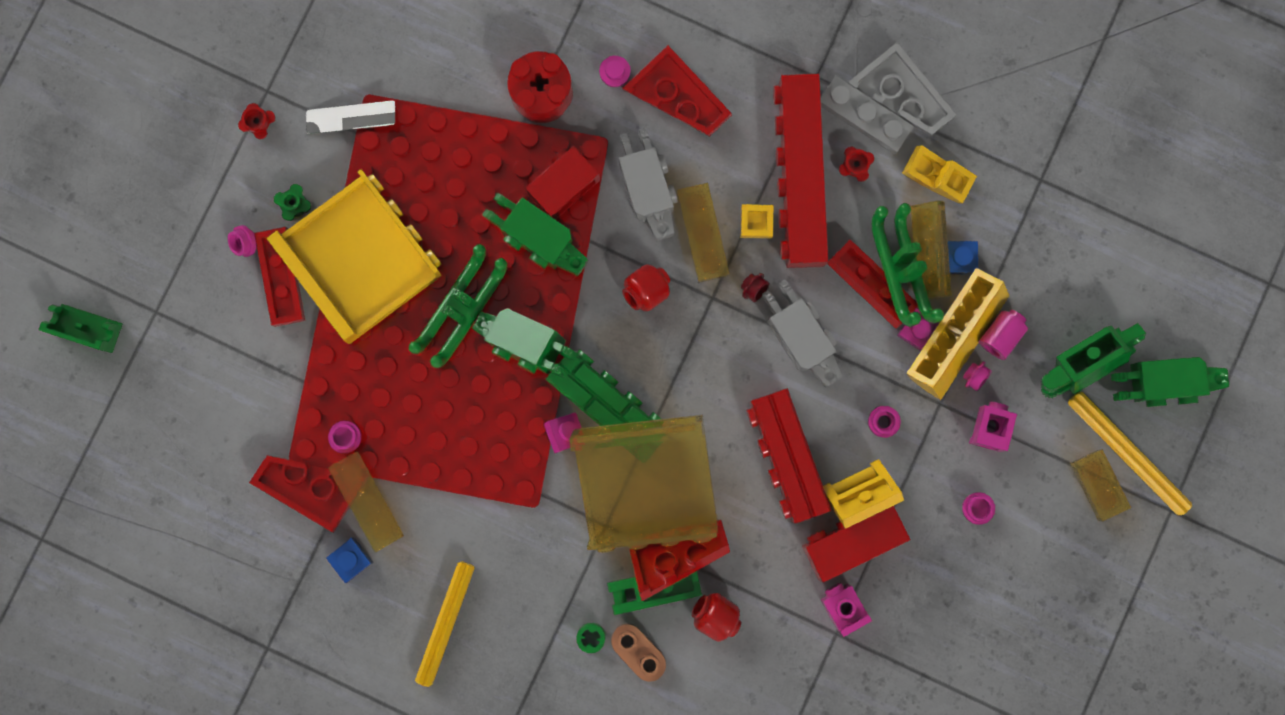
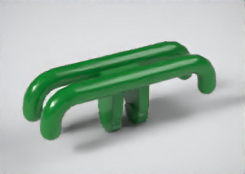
M907 203L901 204L895 213L894 228L900 250L894 256H892L884 229V221L889 212L885 206H880L875 210L872 217V234L899 320L908 327L918 325L921 321V315L927 322H940L944 318V312L938 308L933 310L922 274L928 269L925 261H917L916 258L922 250L921 245L918 242H911L907 229V217L911 212L910 205ZM911 282L921 315L918 312L910 313L901 286L902 283Z
M481 244L474 246L473 255L420 336L409 344V351L413 354H419L432 341L447 316L458 322L441 350L431 358L430 364L434 368L444 366L451 358L507 271V261L503 258L497 259L492 273L475 299L464 293L485 259L486 248Z

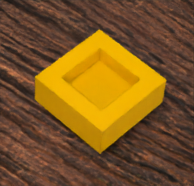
M742 204L740 238L772 239L774 205Z

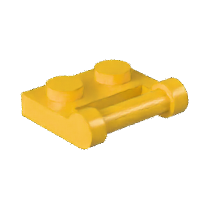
M879 459L869 463L870 467L835 484L827 483L823 485L828 502L845 529L904 501L902 491Z

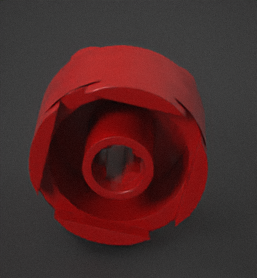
M535 51L523 55L512 63L507 85L515 109L535 123H549L559 119L568 106H570L573 98L571 76L567 66L560 57L554 53ZM544 84V90L538 91L537 85Z

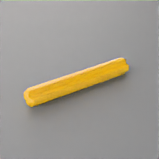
M464 561L457 563L415 678V682L419 685L430 687L434 682L475 569L470 563Z

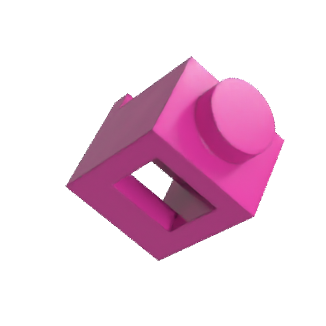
M989 402V406H980L969 444L997 452H1007L1017 414L1009 412V406L997 402ZM989 420L994 421L996 424L994 432H990L987 429Z
M841 582L835 584L825 591L826 597L820 599L837 631L843 637L872 621L853 587L849 584L845 586ZM844 602H849L851 605V611L848 614H842L840 611V606Z

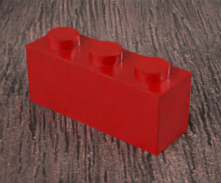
M892 506L846 529L841 521L835 523L837 529L827 534L824 529L807 537L808 543L802 545L818 580L824 583L911 539L895 507Z

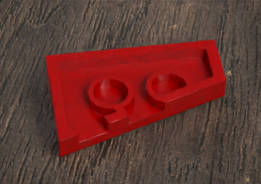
M669 45L622 88L627 93L709 137L732 116V113Z
M267 455L249 483L334 533L368 477Z
M722 520L628 544L641 601L730 553Z

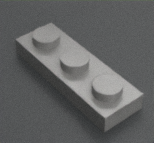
M836 75L821 96L822 108L894 155H896L914 128L912 124Z

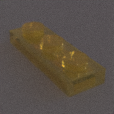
M708 183L677 189L698 283L729 276L728 264Z
M936 200L911 206L913 243H920L922 248L916 257L917 261H925L928 267L922 274L929 299L952 296L945 202Z
M358 451L327 467L374 552L383 549L404 536Z

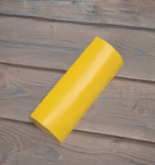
M978 268L974 270L944 318L906 374L912 381L940 400L943 398L978 345L979 340L988 330L1010 295L1004 281Z

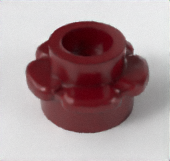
M763 273L758 275L750 274L743 281L741 289L743 290L742 296L744 299H750L755 303L763 297L762 293L767 291L770 285L764 279Z

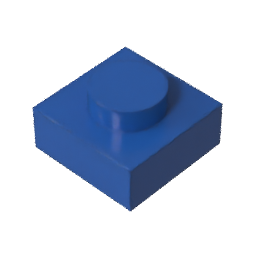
M946 241L944 243V274H972L978 268V241Z
M354 537L350 538L326 557L344 583H348L373 563Z

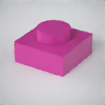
M916 308V309L913 311V312H918V313L921 315L919 309ZM921 315V321L918 325L913 327L903 325L897 336L921 351L939 323L927 322Z
M576 412L544 423L554 454L587 442Z

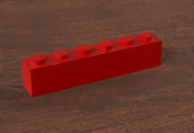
M819 74L781 75L779 84L773 88L774 105H779L780 116H775V135H781V147L776 148L777 166H782L783 177L778 178L777 190L778 197H783L784 209H779L780 229L785 228V241L780 242L781 260H786L787 268L825 267L828 263L820 76Z

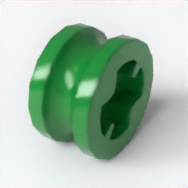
M596 623L584 624L577 633V644L586 653L600 651L606 640L604 629ZM589 630L591 633L597 631L600 637H597V641L600 642L596 646L592 643L584 644L582 640L586 637V635H583L584 631Z

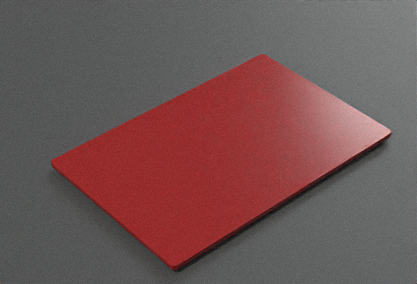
M368 94L363 98L362 104L395 101V124L357 129L345 187L360 177L358 174L360 169L367 177L373 174L384 188L380 192L384 200L388 202L392 199L403 213L399 217L403 225L407 227L411 224L421 236L422 240L418 242L419 246L424 252L430 249L442 265L437 269L442 276L351 344L346 343L319 309L289 452V460L316 467L334 469L344 473L535 508L540 504L551 447L544 423L556 419L561 392L545 380L549 374L538 369L535 374L530 373L517 365L519 360L511 357L509 361H505L492 353L493 347L484 340L485 338L472 329L473 325L446 364L440 368H434L430 364L431 358L441 350L458 322L448 316L432 341L421 353H411L409 351V344L420 336L473 255L474 246L481 244L486 248L485 259L464 293L475 299L492 273L495 261L499 258L505 259L508 263L507 271L481 312L497 316L500 311L508 308L554 329L566 340L564 346L570 348L585 267L578 276L559 267H556L555 270L549 265L545 269L541 268L529 259L532 255L530 252L522 247L517 251L503 241L505 235H503L500 228L488 221L482 214L488 209L496 213L504 221L511 212L502 208L494 200L497 193L503 195L516 205L523 197L542 210L528 195L526 187L529 184L527 181L538 170L544 172L553 164L551 162L552 158L564 148L568 151L574 146L599 173L600 181L556 221L570 229L573 246L587 258L608 150V140L605 137ZM559 354L554 364H558L564 357ZM340 421L352 422L361 431L360 445L350 453L335 451L328 440L330 429Z

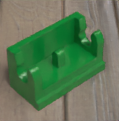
M52 304L48 307V310L53 312L50 322H41L39 331L97 350L113 353L123 323L65 304H61V306Z

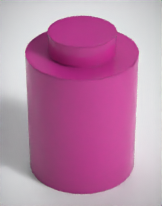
M1010 310L1009 312L1001 311L979 340V344L996 358L1006 360L1028 330L1025 324L1026 318L1015 310Z

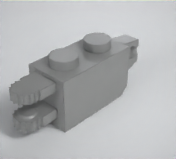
M646 127L639 129V139L641 144H643V151L633 153L630 137L627 133L620 135L626 156L619 157V166L635 218L642 222L647 221L656 241L674 236L672 221L673 204L678 201L673 184L667 186L664 174L668 173L664 155L658 156L656 148H652Z
M783 280L779 283V287L790 305L782 310L775 296L769 290L762 293L765 302L773 313V316L768 319L767 323L796 369L805 372L810 369L823 386L828 387L843 377L833 355L836 353L834 346L837 343L828 329L822 330L817 322L819 314L812 303H805L803 298L799 299L789 283Z

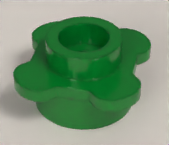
M293 184L289 190L284 193L278 192L274 196V203L280 206L282 218L287 221H292L295 217L301 216L311 209L310 201L302 194L303 188L298 184ZM291 200H295L294 205H290Z

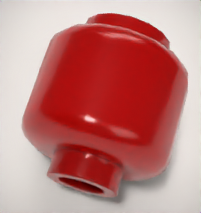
M649 264L643 265L625 278L624 289L622 290L623 296L634 310L650 311L669 297L670 277L661 267L656 268Z
M719 593L701 596L693 607L691 616L694 618L695 628L714 641L721 642L728 637H734L741 627L739 607Z

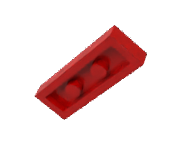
M287 227L254 233L270 322L273 327L306 321L298 279L267 240V237L275 231H278L280 234L288 230Z
M850 239L827 264L897 329L902 322L895 311L884 271ZM903 289L908 309L912 313L918 307L917 302Z

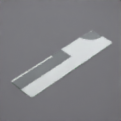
M395 101L306 111L307 134L395 124Z

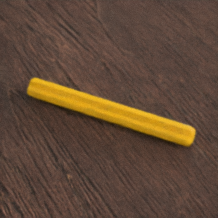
M1080 391L1069 399L1068 405L1176 515H1184L1191 509L1192 503L1083 392Z

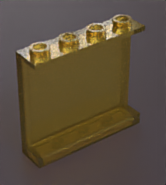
M703 415L573 430L569 440L571 451L576 453L589 533L587 550H597L598 552L605 553L613 551L617 547L628 546L630 549H641L648 544L661 543L663 546H672L686 540L703 543L717 537L718 519Z

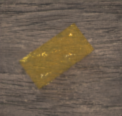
M1103 449L1096 450L1070 463L1098 521L1103 522L1131 509Z

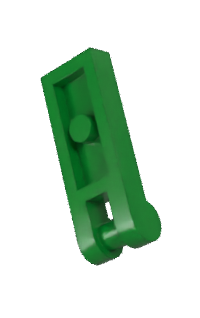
M697 571L644 601H641L635 576L607 582L609 593L612 592L615 603L612 605L614 615L702 596ZM634 588L636 600L627 601L625 589Z

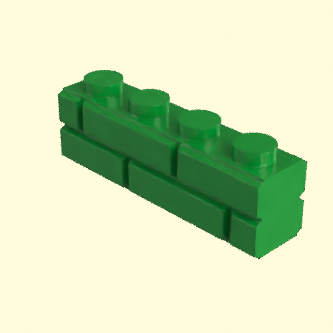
M579 349L577 351L578 356L575 360H569L564 357L558 364L568 371L566 378L564 379L550 373L545 380L640 461L645 463L669 435L664 430L667 423L654 412L649 416L639 408L643 403L631 392L628 391L623 395L615 388L619 382L605 370L601 374L591 367L594 361L582 350Z

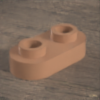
M622 624L614 630L611 643L614 651L640 679L648 682L658 680L666 669V660L662 652L634 624ZM626 635L634 639V643L630 647H625L621 642V639ZM648 659L654 660L656 663V667L652 671L646 670L643 666L644 662Z

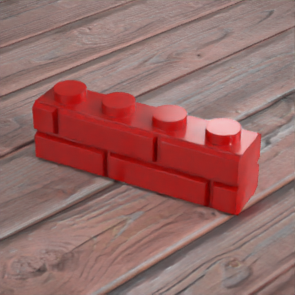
M788 388L750 401L751 408L746 410L752 428L758 426L762 438L757 440L762 457H769L773 469L768 470V474L774 489L780 487L784 499L779 501V505L784 518H791L792 523L795 524L832 511Z

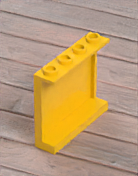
M361 169L358 171L360 175L358 179L282 234L275 231L267 237V240L328 321L348 344H351L442 276L437 269L442 264L430 249L427 252L423 251L418 244L422 240L418 232L411 224L407 227L403 225L399 219L403 215L401 210L392 199L388 202L384 200L380 194L384 190L382 185L373 174L367 177Z

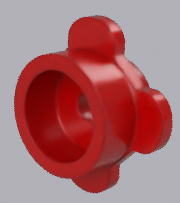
M251 103L242 113L238 127L242 132L249 131L253 133L257 139H264L268 135L267 129L269 125L275 121L276 117L272 111H264L256 103ZM259 119L260 122L258 124H255L254 120Z
M853 146L846 148L844 151L845 159L843 164L839 166V173L842 176L850 175L856 177L859 182L866 181L869 178L868 169L874 162V155L871 152H865ZM854 162H859V166L855 167Z

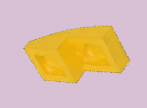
M923 145L915 147L902 174L920 185L959 204L965 201L977 178L975 174L955 161H945Z

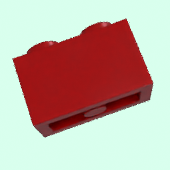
M574 146L568 151L565 148L559 151L552 158L551 162L553 164L544 172L538 170L527 181L529 184L526 187L528 195L546 214L555 220L600 181L599 173Z

